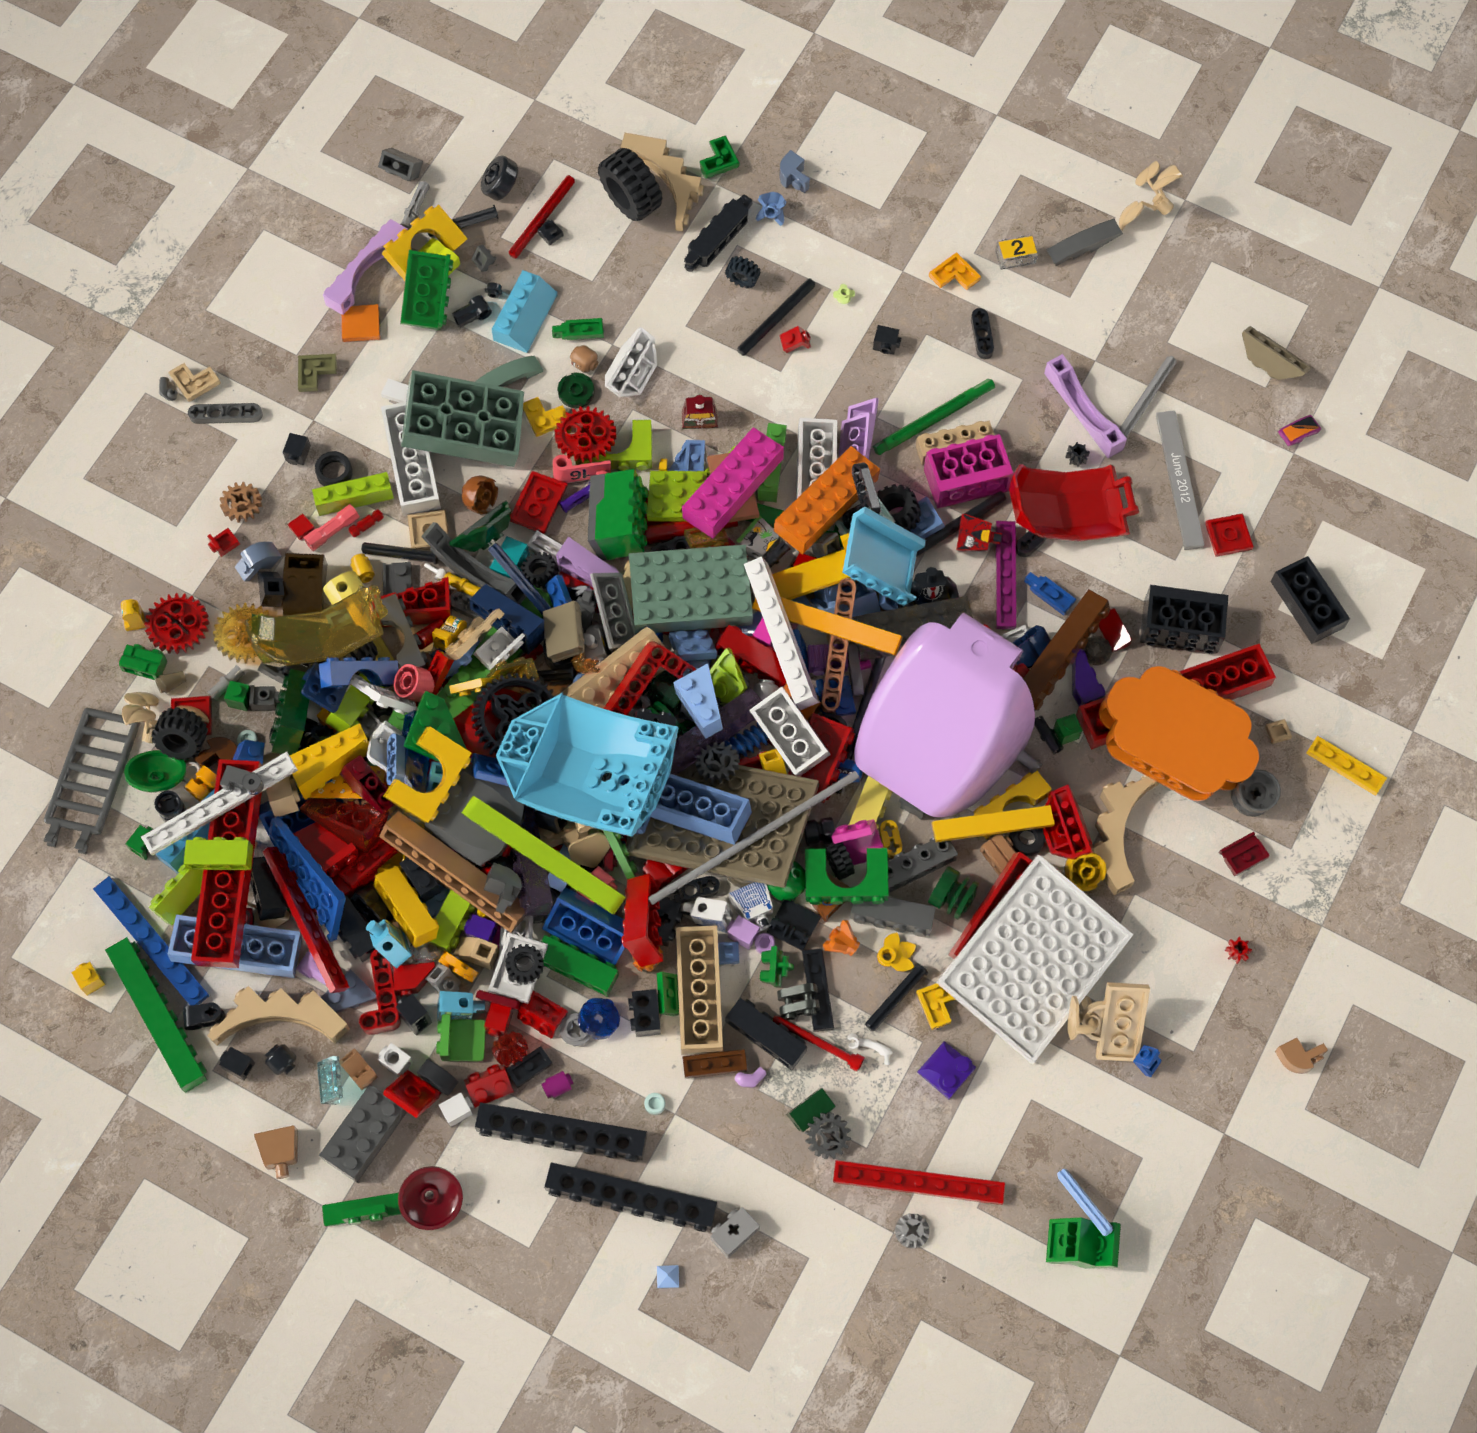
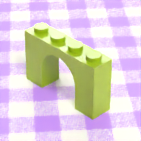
M632 420V442L630 446L621 453H606V457L600 454L599 460L593 457L591 463L610 460L611 469L621 471L652 469L651 420ZM578 458L576 461V465L590 463L588 459H585L584 463H582L581 458Z

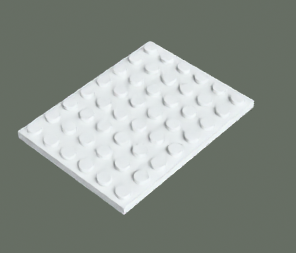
M1037 855L936 983L1026 1060L1034 1063L1067 1021L1071 997L1077 996L1079 1004L1133 934L1043 857Z

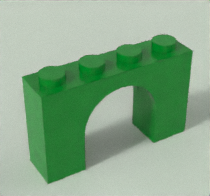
M867 848L866 876L859 885L852 888H841L830 881L826 873V849H805L806 902H810L812 905H820L822 902H831V904L838 905L851 901L852 904H863L864 901L882 904L884 901H888L887 848Z

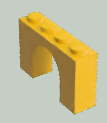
M439 204L435 208L430 206L424 212L425 216L422 219L417 217L410 223L412 227L409 230L404 228L397 234L399 238L396 241L391 239L383 246L385 250L381 254L404 281L408 251L411 250V241L414 235L418 233L432 234L446 248L455 251L468 239Z
M426 727L416 745L428 751L440 761L443 775L439 785L430 792L420 793L400 780L394 779L383 796L425 823L436 818L439 812L436 809L440 803H445L450 793H448L451 785L455 786L460 779L458 774L461 769H466L471 761V758H469L471 755L470 751L432 727Z

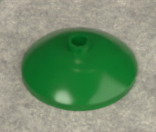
M152 750L140 753L130 759L125 766L124 775L127 783L135 789L149 793L163 792L177 786L184 779L186 764L183 759L176 760L173 757L170 758L168 755L162 754L161 750Z

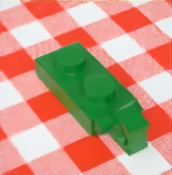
M603 319L565 320L561 325L552 326V337L562 338L563 340L604 338Z

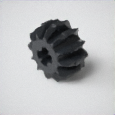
M320 723L317 725L310 724L304 730L301 744L304 745L305 749L335 734H333V729H327V725L321 726Z

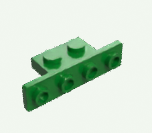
M399 1192L325 1204L322 1206L324 1226L328 1227L347 1223L348 1225H357L365 1220L374 1222L383 1220V1217L401 1215L398 1205Z

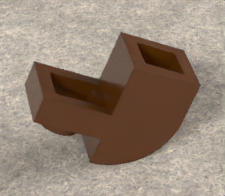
M214 737L207 740L210 748L201 751L198 757L195 758L200 767L204 765L209 768L219 759L233 760L237 746L228 738Z

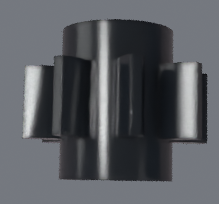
M1076 442L1073 447L1071 445L1068 446L1065 458H1069L1070 465L1073 464L1079 467L1082 462L1084 464L1087 463L1090 451H1086L1085 444L1082 445Z

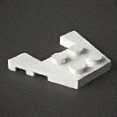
M354 674L352 676L350 684L368 695L371 699L377 701V705L383 708L393 707L396 712L404 715L406 712L414 714L416 709L414 701L399 697L396 692L370 684L359 675Z

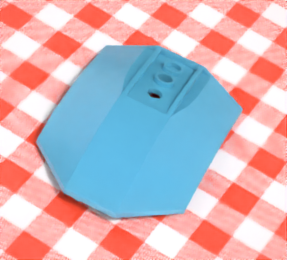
M561 693L513 719L496 757L516 801L568 821L633 837L655 810L668 780L678 727L612 712ZM605 773H611L612 777L610 780L602 781V776ZM624 779H630L627 784L621 785V782Z

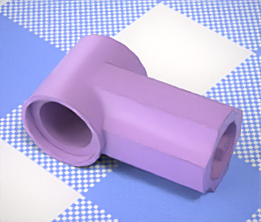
M307 951L296 970L310 979L314 978L326 986L311 952Z

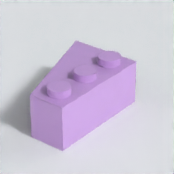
M570 537L566 539L556 554L559 572L562 571L593 587L590 574L619 573L614 566L608 565Z

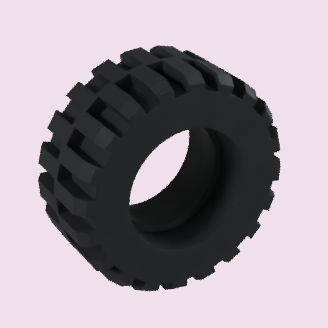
M620 148L600 162L598 175L600 176L603 188L614 202V205L628 219L641 221L661 206L663 197L660 186L649 167L645 165L644 161L635 152L627 148Z

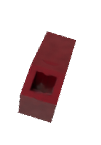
M361 755L343 767L340 775L349 787L381 814L396 805L383 797L388 788Z

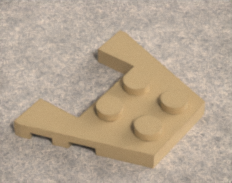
M496 609L485 620L480 616L475 618L458 635L456 642L451 643L445 649L446 654L454 661L460 659L478 641L477 639L492 627L491 625L497 618L500 619L504 613L500 609Z

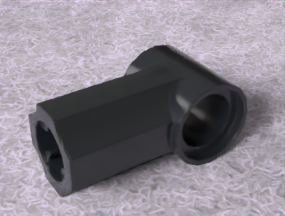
M478 295L473 297L468 305L453 312L452 316L458 327L461 328L476 319L484 320L488 318L492 310L483 296Z

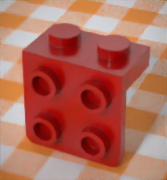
M333 826L305 846V849L321 865L328 877L337 875L340 870L352 864L360 856L357 848L348 841L337 826Z

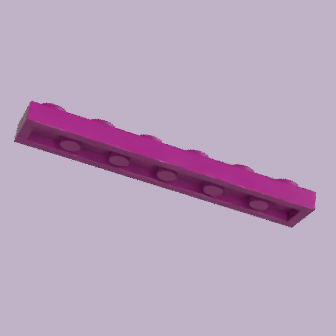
M996 521V532L1002 533L1001 543L996 544V629L1014 630L1016 629V521Z

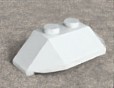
M639 327L620 348L605 374V387L619 398L641 395L657 367L655 337L642 327Z

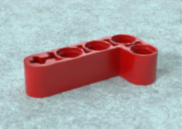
M376 949L371 953L370 960L378 1010L365 1012L359 1019L362 1030L368 1035L394 1031L401 1024V1017L396 1009L398 998L394 990L393 967ZM380 957L384 958L382 959L384 968H381L378 962ZM381 977H389L386 983H379ZM385 996H392V1000L389 1003L382 1002ZM388 1016H396L392 1023L385 1022ZM368 1020H375L372 1027H365V1023Z

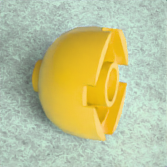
M1095 852L1079 856L1075 860L1067 859L1064 867L1067 879L1081 891H1090L1098 887L1097 884L1100 880H1104L1107 871L1104 860Z

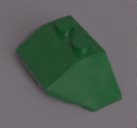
M507 500L451 540L449 544L471 552H476L480 548L484 551L492 545L491 540L493 539L496 542L503 537L504 534L502 532L509 526L512 510Z

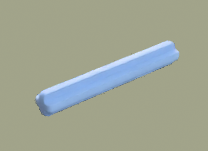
M1067 1169L1059 1171L1057 1173L1058 1179L1102 1235L1107 1236L1112 1233L1111 1224Z

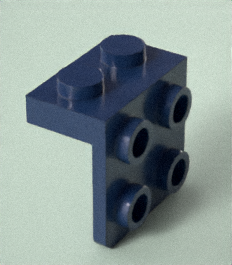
M315 662L302 678L306 682L301 693L328 711L335 713L349 685L339 688H321L319 664Z

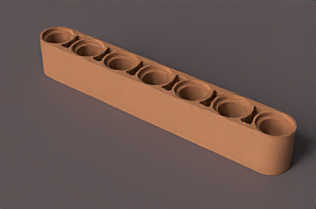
M850 578L842 579L838 585L834 614L852 620L856 584ZM847 585L852 591L846 593L842 591L841 587ZM845 604L849 610L843 612L839 609V605ZM830 635L821 697V709L825 713H834L838 709L848 648V640ZM835 642H840L843 644L844 648L841 650H837L834 648L833 644ZM833 661H837L840 663L841 667L839 669H834L831 667L830 663ZM828 681H836L838 683V687L830 688L828 686ZM831 699L835 702V706L832 708L827 707L825 701Z

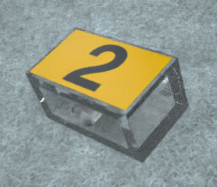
M1033 235L997 241L995 252L1001 270L1036 264L1038 251Z

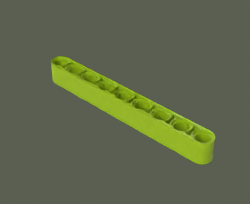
M475 796L471 797L461 812L464 816L611 914L615 915L626 897Z

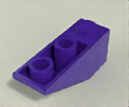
M1081 649L1077 653L1075 662L1072 664V695L1078 707L1105 697L1104 686L1101 683L1099 684L1094 668L1090 667L1087 662V655Z

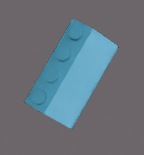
M522 270L492 327L493 340L528 353L558 292L540 276Z

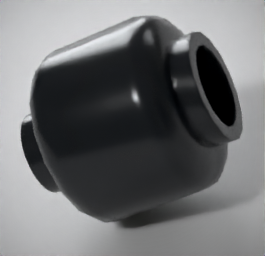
M276 1044L265 1054L267 1057L265 1064L276 1075H281L283 1072L287 1075L295 1067L293 1063L296 1060V1055L285 1044L280 1046Z

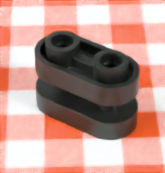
M807 983L778 990V1001L785 1002V1005L779 1007L780 1017L789 1021L797 1019L799 1015H816V1011L820 1010L819 1000L812 999V996L818 993L817 985ZM804 998V1001L793 1003V1000Z

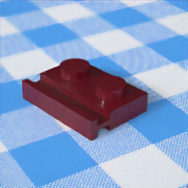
M1254 831L1219 851L1234 877L1268 859L1270 856L1261 841L1255 836Z

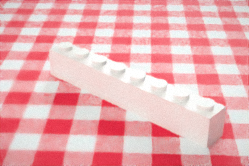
M762 556L745 563L747 575L794 704L800 710L819 703L768 563Z

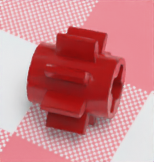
M1240 936L1235 942L1230 939L1228 942L1230 946L1225 948V951L1229 952L1228 960H1236V964L1241 959L1247 961L1249 958L1247 954L1252 951L1247 945L1249 941L1241 940Z

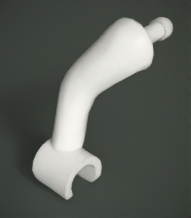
M854 1033L848 1035V1040H856V1042L848 1044L849 1048L855 1049L858 1046H864L874 1049L884 1056L885 1065L890 1064L888 1056L892 1054L890 1048L875 1040L858 1038Z

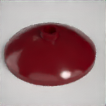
M437 1166L423 1167L412 1172L402 1183L398 1194V1205L402 1216L410 1225L422 1230H436L448 1225L458 1215L463 1202V1191L458 1179L450 1171ZM427 1191L433 1192L431 1196H425Z

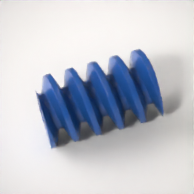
M758 722L756 724L757 727L754 725L750 726V731L745 729L743 734L738 733L736 738L730 737V743L724 741L725 745H732V749L737 750L739 760L741 759L740 754L748 757L747 750L752 754L755 753L754 746L760 750L761 742L765 746L768 745V736Z

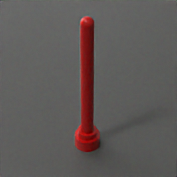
M779 1016L773 1017L772 1020L777 1025L779 1023L783 1024L790 1032L846 1061L850 1069L856 1072L859 1071L865 1059L864 1056L858 1053L856 1055L852 1053L851 1055Z

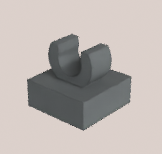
M484 245L477 246L472 257V261L481 272L487 271L489 266L494 264L496 256L493 257L490 254L491 250L486 249Z

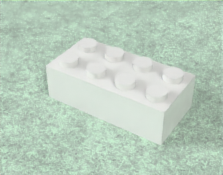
M783 687L749 710L795 776H802L831 755Z

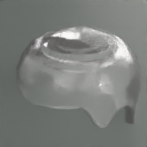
M410 942L411 959L416 963L436 962L440 959L442 951L438 950V946L431 950L429 943H425L414 948Z

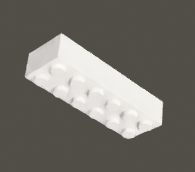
M406 402L381 407L403 516L441 509L430 452L401 447Z
M799 418L796 499L837 460V420ZM835 523L827 531H834Z

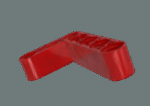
M651 641L645 645L603 709L628 715L660 666L679 679L683 677L686 669H689V673L697 669L659 643ZM655 648H658V654L652 656L653 650ZM674 658V663L668 666V661ZM647 664V670L641 673V668ZM636 681V687L630 689V684ZM625 698V703L619 706V701Z

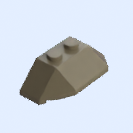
M1249 326L1242 332L1248 360L1255 367L1266 371L1271 378L1277 380L1304 376L1310 371L1311 367L1306 365L1304 361L1268 336L1255 330L1252 326Z

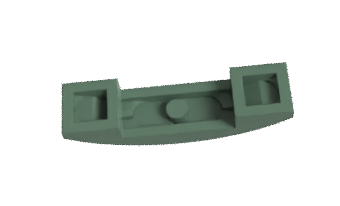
M527 356L505 363L486 373L475 382L504 387L523 377L529 379L543 372V369L535 356Z

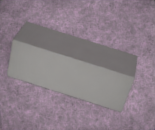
M592 573L590 576L608 647L612 654L636 635L634 619L622 573Z

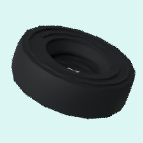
M1043 828L1010 832L1009 835L1014 851L1021 852L1025 856H1032L1038 853L1043 848L1046 840ZM1024 831H1030L1034 834L1035 841L1030 845L1023 844L1019 837L1020 834Z

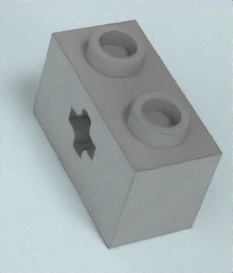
M743 1207L739 1210L735 1208L728 1214V1220L723 1225L719 1223L711 1230L713 1234L710 1236V1239L727 1258L760 1229L758 1223ZM730 1227H732L733 1229L737 1227L738 1234L735 1235L733 1233L730 1235Z

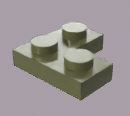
M336 354L298 356L299 392L318 391V375L337 374Z

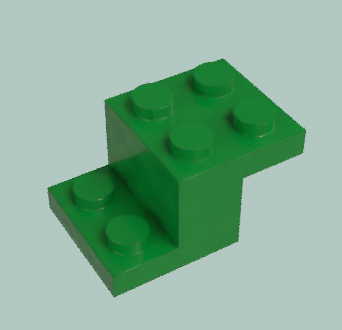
M1082 1217L1050 1219L1046 1262L1050 1264L1068 1263L1085 1269L1118 1268L1121 1224L1109 1222L1113 1231L1104 1236L1091 1220Z

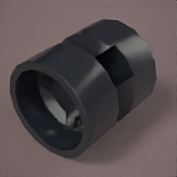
M163 791L155 799V809L164 822L186 811L184 803L174 791Z
M832 817L820 818L819 822L815 819L807 820L804 829L807 847L819 845L820 842L824 844L833 843L831 836L835 828Z

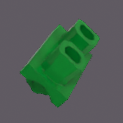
M771 946V950L761 952V961L763 964H770V970H761L760 981L771 984L775 988H781L782 977H787L788 971L794 970V964L788 963L789 957L783 956L784 952L779 950L778 946Z

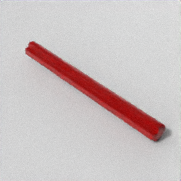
M567 175L510 248L508 251L510 257L516 259L521 254L538 229L541 228L574 185V177Z

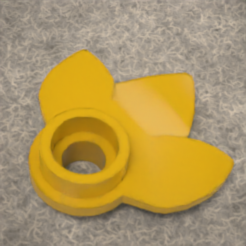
M892 933L885 938L884 946L878 951L877 960L882 966H892L896 971H909L914 968L909 958L913 955L916 945L910 942H900L898 933ZM889 954L891 959L885 960L883 956Z

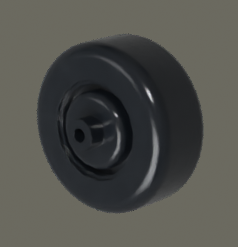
M504 155L494 158L482 176V193L495 201L506 197L513 188L518 176L517 163Z

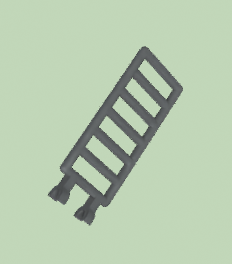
M85 708L44 817V822L50 824L49 831L43 840L47 842V846L56 847L61 827L81 831V835L74 848L78 849V853L85 855L87 854L92 834L100 835L102 833L141 723L129 724L131 727L128 735L87 727L90 716L125 724L122 715L92 708ZM83 734L125 743L122 753L81 745ZM80 752L116 760L118 764L115 771L74 763L76 753ZM70 770L109 778L112 781L109 789H103L67 781ZM66 788L105 797L102 808L60 799L63 789ZM57 806L99 815L95 826L53 816Z

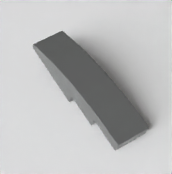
M1113 218L1080 231L1046 250L1054 264L1058 266L1071 257L1074 260L1089 250L1091 253L1121 236L1123 232Z

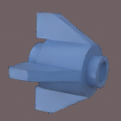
M778 192L760 195L758 201L763 208L757 214L756 220L759 221L766 216L768 218H775V221L780 226L783 225V207L787 201Z

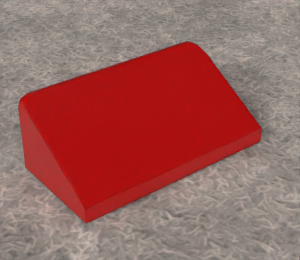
M1110 609L1108 616L1100 621L1099 629L1113 653L1130 646L1132 639L1116 609Z

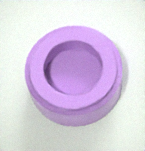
M761 933L755 939V949L760 954L763 951L771 950V946H775L773 936L768 933Z

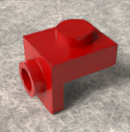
M800 326L780 334L783 351L786 353L801 346L807 349L811 347L809 332Z
M229 528L215 537H212L211 534L207 536L209 540L207 545L213 553L217 552L220 557H223L240 545V542Z

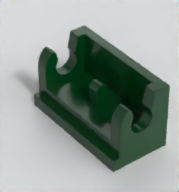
M820 1088L786 1115L799 1131L804 1132L809 1128L808 1123L814 1124V1116L820 1119V1113L826 1115L836 1106L824 1089Z

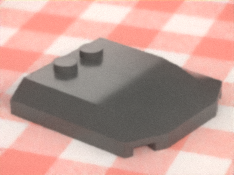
M469 764L466 769H461L458 774L460 775L459 781L455 786L451 785L448 793H450L444 804L440 803L436 809L439 811L436 818L425 823L424 829L452 850L478 866L484 867L490 860L500 857L508 844L464 816L461 812L471 797L475 796L521 826L525 818V804L514 799L510 787L474 778L472 765Z

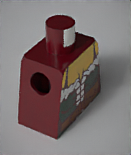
M697 395L685 399L682 408V429L718 428L717 408L713 397Z

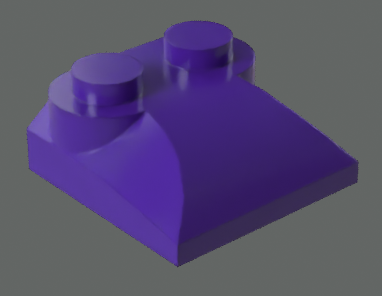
M944 1041L917 1073L949 1100L975 1071L976 1066L973 1065L968 1057L961 1055Z

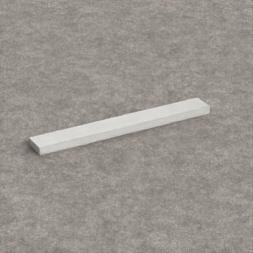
M285 752L252 773L257 774L263 781L264 788L262 791L295 773L298 769L288 752ZM233 787L232 792L222 789L141 836L153 856L255 795H251L247 790Z

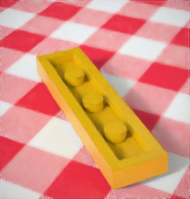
M1318 735L1306 752L1312 758L1375 796L1387 779L1384 775Z

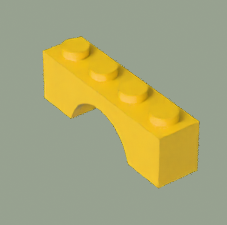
M1038 771L1033 774L1028 773L1021 779L1020 783L1017 785L1013 783L1007 787L1004 794L1001 796L997 794L990 799L989 804L976 808L973 811V816L1003 812L1006 806L1014 802H1025L1034 807L1048 797L1052 788ZM987 835V836H984V837H985V839H987V838H989V837L992 836V835Z

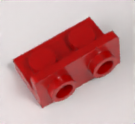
M533 990L529 1003L523 1002L520 1006L517 1018L522 1023L531 1026L542 1035L552 1039L556 1029L567 1016L568 1010Z

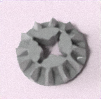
M573 1013L566 1016L560 1025L561 1038L566 1044L573 1045L574 1047L584 1045L590 1040L593 1033L591 1020L581 1013ZM573 1023L578 1028L583 1027L580 1030V1037L576 1033H571L573 1031Z
M908 1213L898 1220L895 1234L903 1246L918 1248L927 1241L929 1226L926 1219L919 1214ZM908 1225L911 1227L919 1225L916 1230L919 1238L914 1234L906 1237L909 1231Z

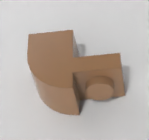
M1296 1037L1279 1046L1275 1053L1286 1069L1294 1073L1303 1074L1310 1072L1314 1068L1313 1064L1323 1060V1055L1328 1049L1323 1043L1306 1052Z
M355 1048L338 1061L361 1090L378 1078L377 1074Z

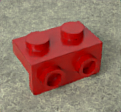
M503 1064L491 1065L486 1071L471 1073L467 1076V1079H464L474 1108L478 1107L480 1102L488 1103L514 1092Z

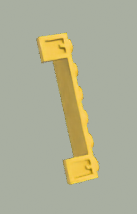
M849 533L840 536L844 550L772 574L780 597L792 600L838 584L842 579L850 578L842 573Z

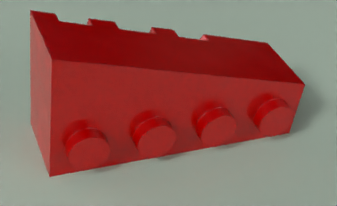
M449 577L442 578V581L436 583L432 581L425 583V586L415 589L413 587L407 588L405 592L396 594L398 599L402 598L406 607L403 610L405 617L409 616L413 625L431 624L437 619H442L445 623L447 618L452 615ZM396 592L371 599V618L376 628L393 626L382 625L373 602L396 594Z
M728 625L715 644L717 655L721 656L726 648H730L742 671L748 674L757 673L759 679L775 681L779 688L784 687L787 682L775 649L770 646H764L759 643L757 638L742 633V630L737 626Z
M650 873L627 879V888L625 889L626 904H624L625 920H623L624 935L622 936V944L624 948L628 949L640 967L663 962V954L659 953V946H662V938L659 937L657 930L658 927H661V919L657 912L660 909V903L658 901L652 905L648 899L657 893L659 888Z

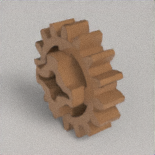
M235 482V487L233 488L227 486L229 491H222L224 497H220V502L222 503L220 507L224 516H228L231 521L236 518L237 523H240L241 519L247 522L248 517L254 519L253 514H259L258 507H262V497L258 489L253 488L251 483L246 486L245 482H242L241 486H238L237 482Z

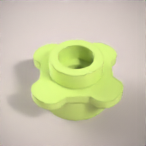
M841 284L840 288L833 292V297L837 298V301L841 304H847L850 302L851 297L855 296V291L847 288L845 284Z

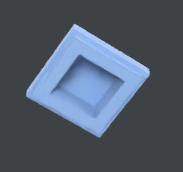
M679 1265L657 1266L658 1288H679Z

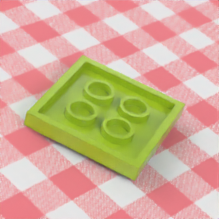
M650 471L647 521H686L682 516V506L707 479V471Z

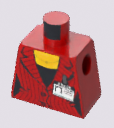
M962 514L956 551H988L989 543H1001L1002 533L992 532V523Z

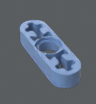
M395 733L391 734L387 742L388 785H391L394 779L403 782L405 778V747L403 746L405 737Z

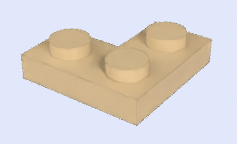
M183 363L168 372L188 402L221 384L211 367L194 376L186 364Z

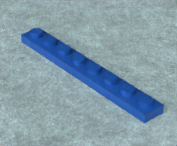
M110 876L93 888L189 1005H199L209 997V994L183 963L170 961L168 945Z

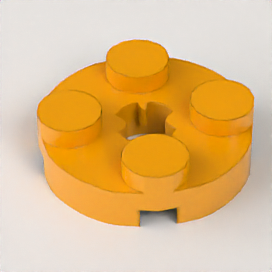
M444 951L439 959L440 963L471 983L479 974L475 969L447 951Z

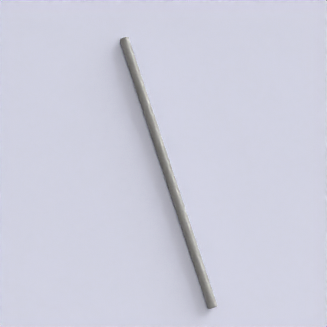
M856 771L852 772L648 898L652 905L852 783L859 778Z

